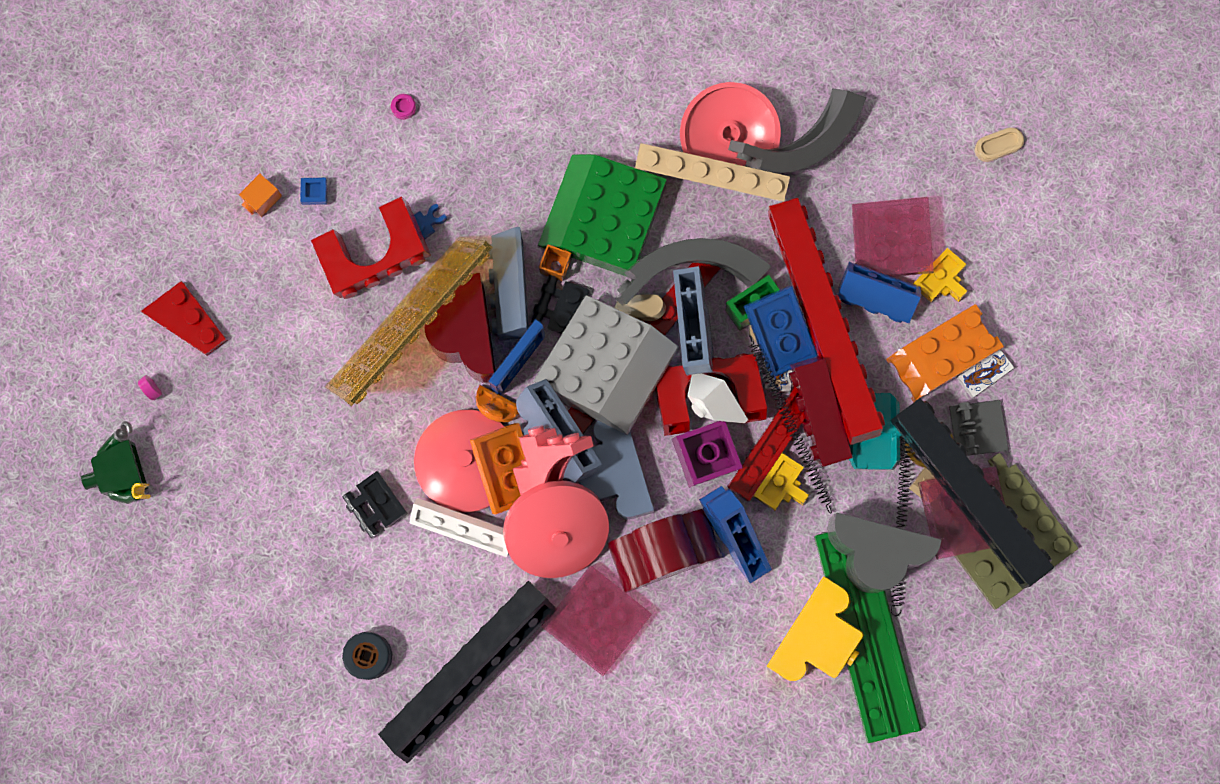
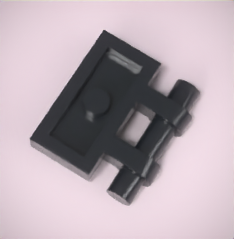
M549 275L547 282L543 283L540 290L542 292L540 300L533 308L532 312L534 315L531 322L533 323L536 319L541 323L543 317L548 318L550 322L547 328L562 334L585 296H588L589 289L565 281L562 290L557 289L558 278ZM552 296L558 298L554 311L547 308Z
M378 471L356 485L361 492L360 496L355 498L351 491L342 496L347 503V510L356 516L360 522L359 527L363 532H367L371 539L380 534L375 527L376 523L381 521L387 529L408 514ZM366 502L375 512L370 517L362 508V505Z

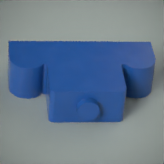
M720 486L699 499L712 528L728 548L733 561L750 584L772 570L743 505L730 489L725 491Z

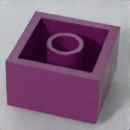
M717 421L672 438L689 488L742 469L725 421Z

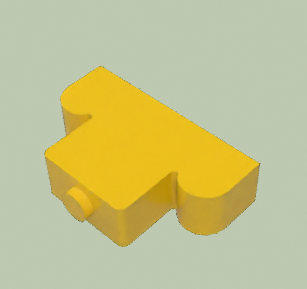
M823 576L767 667L789 681H797L804 678L807 674V662L832 678L838 677L846 664L851 666L859 655L856 648L863 639L864 633L838 616V613L846 611L850 606L851 597L849 593L838 584Z

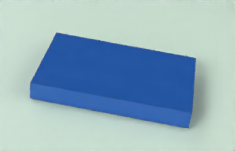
M792 286L785 287L744 306L756 341L760 345L759 349H762L761 353H764L762 357L766 358L764 362H768L766 367H770L768 372L772 371L770 376H778L791 370V364L818 356Z
M536 319L490 378L489 384L495 393L502 395L544 340L543 324Z

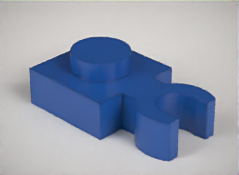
M438 204L432 205L425 216L421 211L414 214L424 240L435 233L432 227L434 224L439 225L447 220L445 214L439 218L433 216L434 212L440 209Z

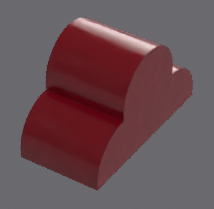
M479 272L463 277L456 284L452 294V302L443 303L435 307L426 318L424 330L432 350L440 359L449 363L463 362L466 371L473 379L482 383H489L496 370L484 284Z
M704 509L654 521L635 529L632 533L607 543L624 593L723 558Z

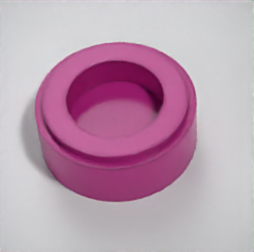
M399 94L391 101V110L396 118L406 120L415 114L416 104L410 95Z
M148 375L138 380L140 389L150 400L155 401L162 395L156 383Z

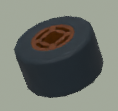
M362 632L355 634L347 641L343 648L342 659L344 667L352 676L358 679L373 680L387 672L392 663L393 654L390 644L384 637L377 633Z

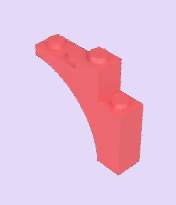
M543 425L528 429L529 434L519 438L525 459L521 461L522 465L513 468L520 494L523 495L531 488L543 483L563 481L566 467L575 454L594 446L591 436L580 437L579 433H574L563 437L562 434L557 435L555 428L544 429Z

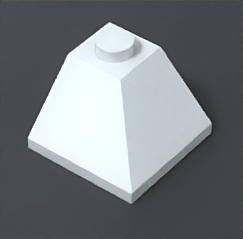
M702 373L692 375L688 397L693 404L691 406L693 411L699 417L736 423H746L748 421L724 380Z

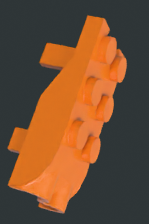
M976 304L907 344L886 359L888 364L892 363L895 366L900 379L911 391L913 403L1004 347L997 336L993 337L987 331L980 318L983 314Z

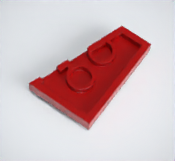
M182 281L140 311L206 356L228 341Z

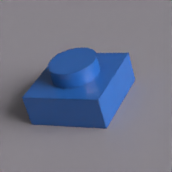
M326 177L301 178L300 202L302 205H327Z

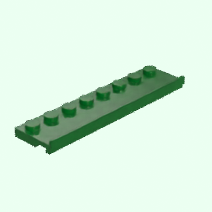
M828 533L814 536L824 577L844 588L851 597L849 608L842 613H838V616L864 633L863 639L856 648L859 655L851 666L847 664L866 742L869 744L921 731L885 591L866 593L857 589L850 582L846 573L847 555L834 548L829 540Z

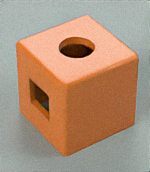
M547 245L539 265L540 274L548 277L552 275L557 277L558 280L564 281L572 260L571 253ZM554 261H558L561 264V268L557 271L551 269V264Z

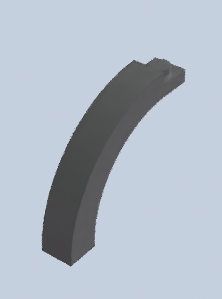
M832 88L828 103L817 122L806 134L796 141L779 148L761 149L731 140L728 150L738 153L736 158L747 161L746 167L758 170L786 173L807 168L824 159L842 143L855 125L867 97L847 90Z
M707 238L686 239L660 247L635 262L625 272L631 281L626 279L617 289L619 294L615 299L621 305L628 304L653 276L668 267L678 264L702 263L712 265L731 273L747 287L757 283L771 266L750 250L727 241Z

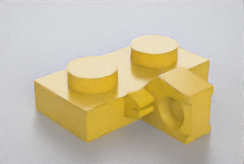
M946 248L913 285L921 287V294L930 302L940 293L945 297L947 294H950L959 302L966 295L967 290L959 284L961 279L957 275L965 268L966 263L950 249Z
M782 453L753 497L776 511L782 500L789 503L791 498L803 506L809 494L799 489L801 483L796 479L804 467Z

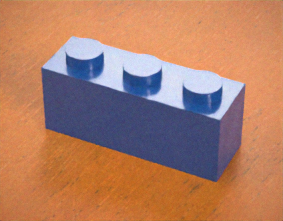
M849 262L839 284L837 295L845 304L862 306L870 313L887 315L895 322L910 323L921 298V287Z

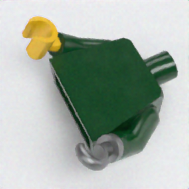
M128 421L121 423L120 429H117L97 451L96 456L91 459L94 472L81 476L85 490L98 486L101 494L108 496L113 501L126 504L140 499H150L151 497L149 494L144 493V490L148 489L149 484L146 482L134 442L126 440L128 437L127 432L132 433L133 431L132 425Z

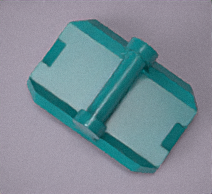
M874 393L876 397L874 406L877 412L880 411L882 413L885 426L879 437L852 445L849 443L852 458L849 461L854 469L893 470L900 461V436L902 435L890 420L900 413V403L891 393Z

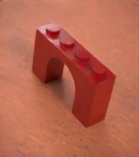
M402 196L379 207L390 234V245L385 256L375 264L369 266L356 265L350 257L342 235L334 229L311 240L331 290L337 297L344 299L352 298L358 294V290L365 287H375L380 284L381 279L388 276L390 278L398 276L403 272L402 269L421 265L426 261L425 258L431 256L411 207Z
M742 353L731 358H713V372L702 374L722 379L726 382L748 419L746 423L766 420L767 405L757 361H755L756 356L753 357L754 354ZM683 365L668 366L656 386L664 436L690 431L686 398L692 375H686Z

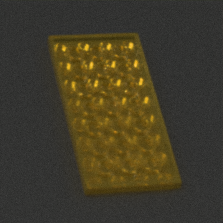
M458 237L326 384L325 388L351 407L354 403L359 404L366 397V390L372 383L377 384L383 378L385 368L390 363L394 364L400 359L403 354L401 350L407 344L410 345L420 336L419 330L425 323L429 325L437 317L438 313L436 311L441 305H447L454 298V291L460 284L462 286L471 279L473 269L477 265H483L490 257L489 251L493 247L486 240Z

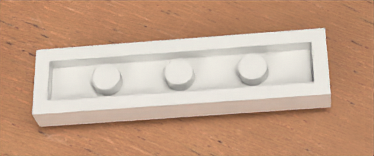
M419 498L415 500L410 524L504 557L508 556L509 553L504 542L502 527Z

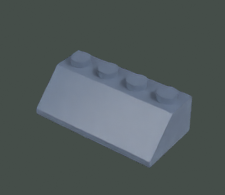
M514 227L492 235V244H487L488 259H493V268L489 269V282L494 284L495 293H490L491 309L496 308V318H492V332L497 333L499 340L521 339L529 329L523 237L521 228Z

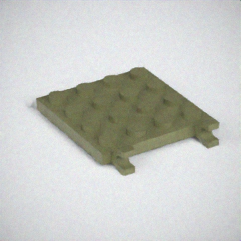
M1000 453L988 460V463L998 475L988 484L997 488L1001 494L1000 499L1006 507L1010 506L1018 516L1017 521L1023 528L1026 527L1031 531L1035 538V544L1039 549L1042 548L1049 554L1052 559L1050 563L1053 566H1056L1079 549L1016 464L1008 468L1005 459ZM938 498L926 505L936 519L931 526L994 610L1023 590L957 506L946 513L944 506Z

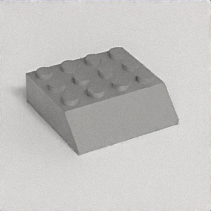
M586 295L534 379V382L537 383L547 379L562 403L628 435L679 347L653 326Z

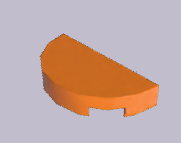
M479 384L475 396L476 406L484 416L497 422H510L520 416L516 403Z

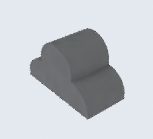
M835 513L830 517L827 526L831 544L836 550L847 555L846 573L850 582L857 589L866 593H880L896 586L904 578L907 569L915 568L930 561L937 554L941 545V539L841 513Z

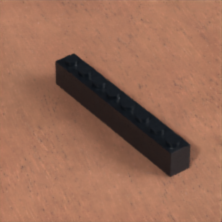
M919 398L890 421L1022 589L1031 587L1054 568L1050 563L1052 561L1051 557L1044 549H1039L1035 544V538L1031 531L1026 527L1023 528L1017 521L1018 516L1010 506L1006 507L1000 499L1001 494L997 488L989 485L983 478L984 472L977 464H972L968 459V453L963 445L953 440L948 426L944 422H939L934 416L935 411L927 401L923 402Z
M527 581L479 629L469 642L463 645L460 651L424 685L423 689L386 724L385 728L378 734L396 756L408 764L551 617L557 608L530 581Z

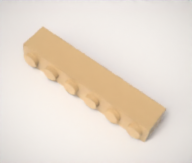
M640 143L635 165L636 169L783 202L790 176L644 143Z

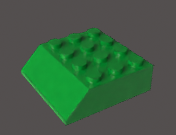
M572 154L538 246L545 249L547 245L570 252L571 258L628 277L625 272L641 257L666 189L667 179L595 154Z

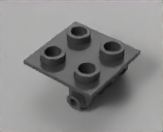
M1000 400L972 404L962 402L956 406H949L954 441L963 445L968 453L967 456L1009 451Z

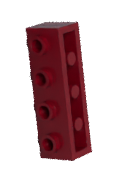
M817 356L791 364L792 372L789 373V379L792 387H797L799 397L795 399L799 412H804L806 421L802 422L806 436H810L813 446H810L809 449L813 461H818L822 467L851 459L852 454L825 359Z

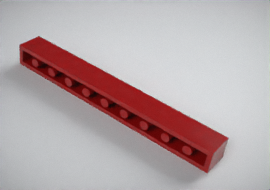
M798 198L770 205L768 217L817 354L826 361L849 443L852 445L879 437L885 426L882 413L880 411L877 412L874 406L876 402L874 391L871 387L868 388L866 384L867 372L863 364L859 365L856 357L859 355L856 342L851 341L849 338L850 327L846 317L842 318L840 309H842L839 296L834 295L831 289L833 287L831 274L825 272L823 264H825L824 255L821 249L817 250L814 243L817 241L813 227L809 228L806 220L809 219L805 205L801 206Z

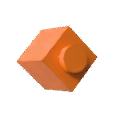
M260 173L239 194L244 201L241 205L251 215L256 212L261 218L282 197L279 190Z

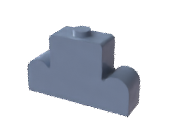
M698 266L673 270L684 371L686 375L713 372L712 359L714 358L710 315L705 302L704 284L700 268Z
M547 379L527 386L517 398V411L524 420L528 421V424L522 430L523 436L529 434L528 429L543 425L544 429L555 428L557 435L562 434L563 437L574 433H579L580 437L583 436ZM592 448L577 453L571 458L566 467L563 481L580 482L594 475L602 466Z
M597 421L594 425V437L601 445L591 448L602 463V466L594 475L577 483L590 489L601 501L618 497L616 500V511L624 519H635L654 513L631 433L629 432L626 435Z

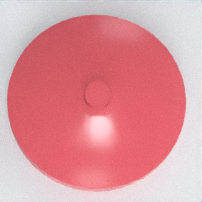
M719 83L700 92L686 108L680 125V142L684 153L745 166L747 161L736 158L738 153L728 150L731 140L761 149L778 148L780 144V122L772 103L760 91L742 83Z
M475 410L453 411L433 421L421 435L414 455L416 477L425 494L439 506L460 513L477 512L490 507L470 439L503 428V424L488 419L480 411Z
M552 481L531 488L514 502L505 518L503 528L504 542L511 559L525 572L543 578H559L584 569L598 557L608 538L609 521L601 500L590 489L570 481Z

